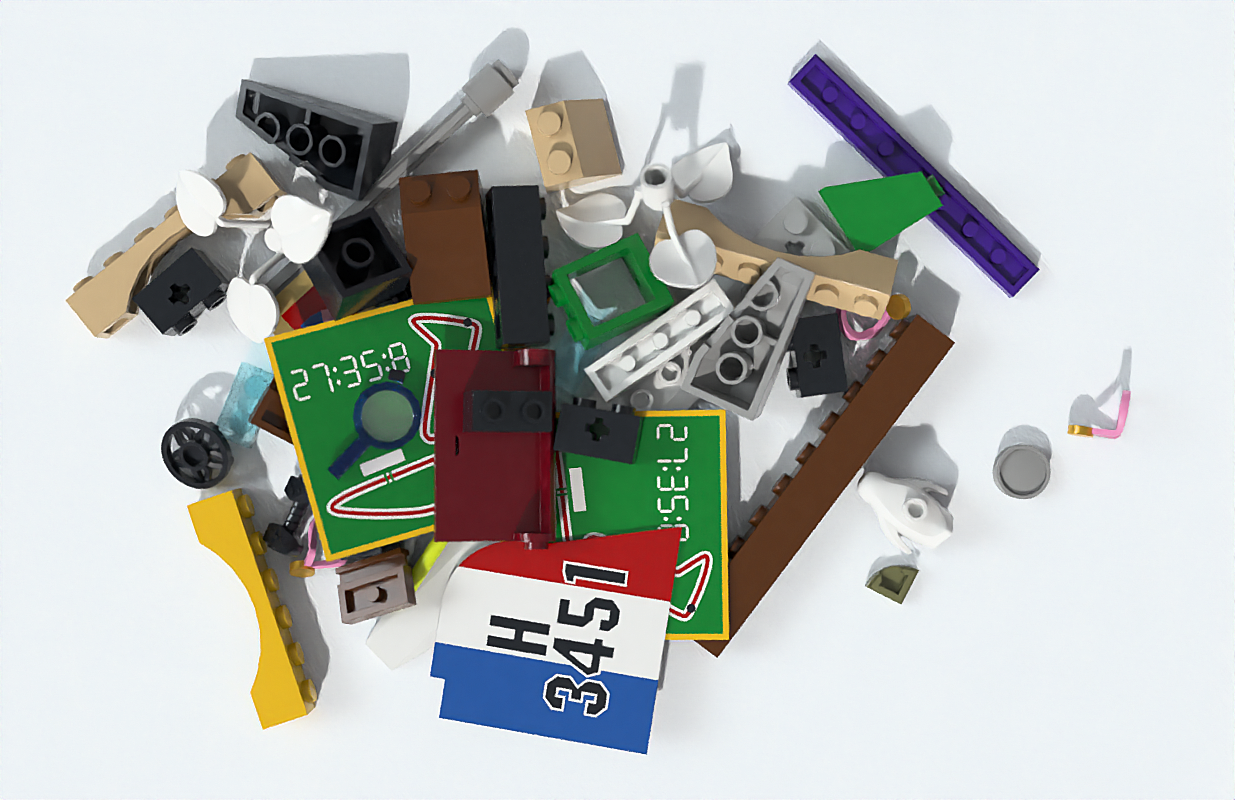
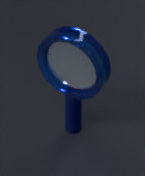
M391 382L374 384L363 391L355 403L353 412L355 429L359 435L327 470L339 480L370 446L375 449L389 451L402 448L413 440L420 428L422 416L419 401L414 394L404 386Z

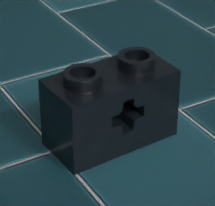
M191 247L136 294L132 300L162 335L175 336L178 334L182 336L195 327L198 323L195 318L206 308L211 311L225 301L227 298L225 292L228 290L230 282L203 251ZM183 288L191 289L187 293L190 299L188 303L180 301L184 297L181 292Z
M837 313L799 318L786 351L790 352L792 367L786 368L789 391L795 390L796 398L848 391ZM810 345L813 346L814 352H821L822 355L821 359L815 361L816 368H813L811 361H805L803 358L805 353L810 352Z
M470 390L463 392V432H552V391Z
M573 397L572 404L562 403L553 450L621 463L636 464L644 417L635 416L636 408L612 404L611 411L596 409V400ZM600 418L604 419L603 425L610 427L609 435H602L600 441L596 440V433L590 432L591 424H598Z

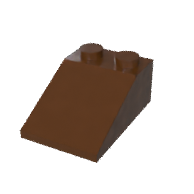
M478 169L400 177V204L407 262L413 270L410 277L413 304H432L492 297L484 194Z

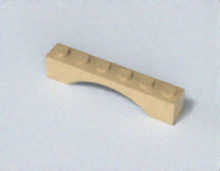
M251 152L246 156L245 154L236 156L226 165L227 171L216 180L211 178L219 186L226 198L227 207L222 217L228 220L259 219L274 206L278 198L289 195L261 159ZM177 205L165 213L164 217L166 220L155 229L149 227L139 233L134 238L136 244L125 253L120 251L109 257L103 263L105 269L95 277L88 276L73 287L74 293L65 301L94 337L108 339L138 315L139 307L132 298L147 286L151 275L161 260L179 242L193 234L184 224Z
M674 199L670 204L678 236L689 230L696 229L707 234L714 243L717 254L714 274L754 285L779 257L816 273L806 300L857 313L861 316L878 320L882 319L891 296L899 260L863 250L824 257L797 256L777 252L757 245L736 234L720 222L707 207ZM664 213L657 229L654 246L663 240L671 239Z

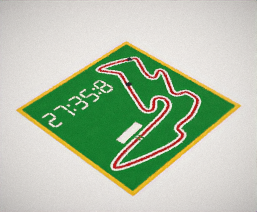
M492 297L414 305L411 299L350 315L337 321L331 320L264 338L326 562L434 531V350L508 351L507 348L496 349ZM391 369L403 370L405 372L403 384L388 379ZM456 437V440H457L456 454H457V453H458V438Z
M726 410L635 411V416L644 417L636 464L556 451V541H548V543L682 527L665 640H729ZM556 412V432H557V427H558V421H559L560 412ZM600 418L598 424H591L590 432L596 433V440L600 441L602 435H609L610 427L603 425L604 419Z

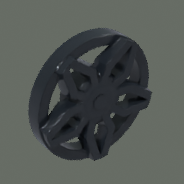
M197 418L183 419L172 425L162 438L161 454L164 464L172 476L182 484L195 489H208L219 484L230 472L234 457L232 456L227 439L215 423ZM190 427L197 428L200 430L195 434V431ZM205 433L210 435L209 442L204 440ZM174 435L177 445L180 447L172 453L171 441ZM217 443L219 448H212V446ZM213 455L221 458L222 460H216L215 458H213ZM180 467L191 469L195 478L186 474ZM213 469H221L219 475L212 479Z

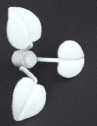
M727 142L700 149L680 159L671 168L662 163H652L645 166L639 175L641 186L634 188L635 196L628 213L625 203L620 198L606 193L585 197L568 207L556 210L563 230L573 241L585 248L600 250L622 240V226L631 224L640 201L643 199L644 203L651 209L663 211L671 237L669 240L657 243L651 251L649 257L650 268L655 277L671 286L683 288L702 287L712 278L716 269L717 254L715 245L707 234L696 229L689 230L678 236L670 204L674 201L675 194L680 199L688 195L692 201L700 204L715 202L727 195L733 184L729 146Z
M191 169L182 170L177 178V206L184 224L193 233L200 236L212 235L217 229V224L221 227L267 229L265 232V242L269 249L276 252V255L250 276L249 280L241 276L233 278L227 290V306L234 323L248 338L256 343L263 344L265 343L264 338L269 337L278 325L279 305L273 292L264 284H258L260 277L284 258H288L295 263H305L313 259L325 242L334 212L319 207L300 196L289 194L281 196L275 201L271 212V219L228 220L222 217L227 207V201L219 186L208 176Z

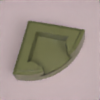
M907 565L887 566L874 573L865 586L902 605L919 570Z

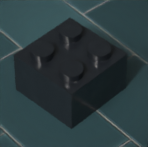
M374 207L332 222L325 242L316 256L308 262L301 263L334 321L404 294L413 272Z

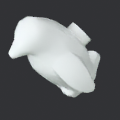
M868 471L860 477L857 484L858 493L874 509L886 538L904 553L910 555L912 552L901 536L933 549L951 535L953 531V516L928 493L933 492L947 496L948 492L942 487L926 479L911 477L903 479L892 478L877 471Z

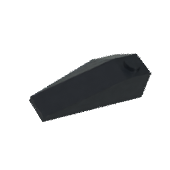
M241 79L235 117L268 144H275L289 156L288 160L295 166L303 167L317 178L315 182L325 190L356 201H362L391 159L398 122L358 108L249 79Z

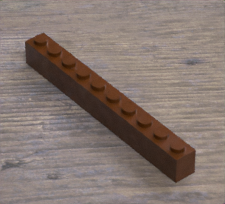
M916 314L908 319L898 320L888 334L893 338L884 351L878 348L865 364L869 371L861 382L855 379L848 386V391L843 393L841 398L845 400V403L839 411L835 413L831 410L818 427L822 433L815 443L812 444L808 441L794 460L799 464L790 476L787 473H783L774 484L771 491L775 496L767 506L760 504L748 520V523L752 526L742 538L737 535L728 545L729 640H694L716 658L719 657L955 344L953 340L920 315Z

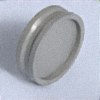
M1012 445L998 454L993 464L992 474L996 486L1005 495L1016 499H1030L1038 496L1047 487L1051 470L1046 456L1037 448L1028 445Z

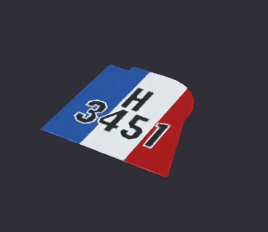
M682 527L548 543V549H524V542L504 541L487 545L469 555L455 569L447 582L440 606L430 677L445 679L439 718L647 755Z

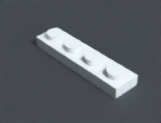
M713 279L584 370L605 401L610 403L719 327L735 307L715 279Z

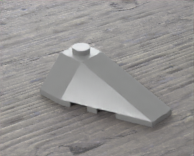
M778 257L747 292L743 300L722 321L711 337L696 351L681 390L751 421L758 418L775 383L816 273Z

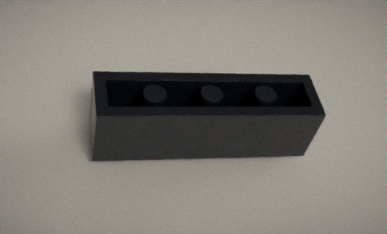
M539 185L492 186L485 194L496 349L542 347L550 342V337L554 336L555 332L553 313H548L547 298L551 297L548 286L552 285L550 274H545L544 259H548L549 241L546 235L542 236L541 220L546 218V201L544 197H539Z

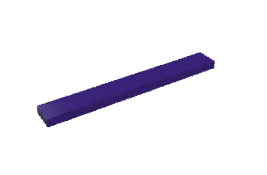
M817 54L788 82L787 85L883 177L922 172L924 177L927 178L933 174L945 195L939 198L943 206L925 217L1009 298L1014 297L1040 270Z

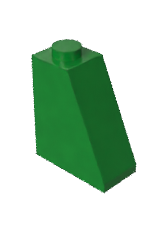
M922 172L828 186L818 191L854 249L871 252L943 206L939 198L945 195L933 174L925 178Z

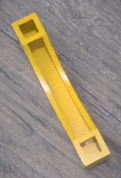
M238 488L187 505L199 543L216 553L233 569L245 586L255 607L260 629V657L257 675L250 694L262 729L264 730L308 715L315 708L314 702L317 701L316 689L312 680L305 677L302 664L305 663L303 650L298 642H293L289 630L292 627L290 612L286 605L281 606L276 591L280 589L279 580L275 570L268 568L264 556L267 553L266 541L263 540V534L255 530L251 518L255 515L251 498L248 494H243L242 488Z

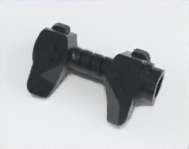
M299 474L298 477L291 475L284 489L287 497L294 501L283 525L269 523L263 536V540L268 543L269 548L278 553L298 557L304 548L296 533L310 505L302 474Z

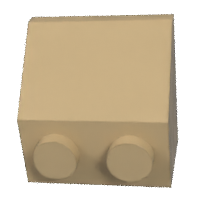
M603 98L564 100L525 110L547 194L622 175Z

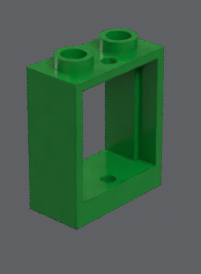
M638 233L553 270L551 277L552 285L548 286L549 294L557 308L563 307L569 319L566 321L567 329L575 342H581L585 351L662 316L670 310L674 302L666 284L657 279L650 268V254ZM622 257L645 304L594 327L570 280Z

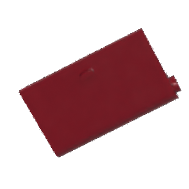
M434 350V542L519 541L524 542V549H548V541H556V450H553L556 438V350ZM470 390L552 391V432H463V392ZM456 437L458 438V453H457V454H456V446H457Z

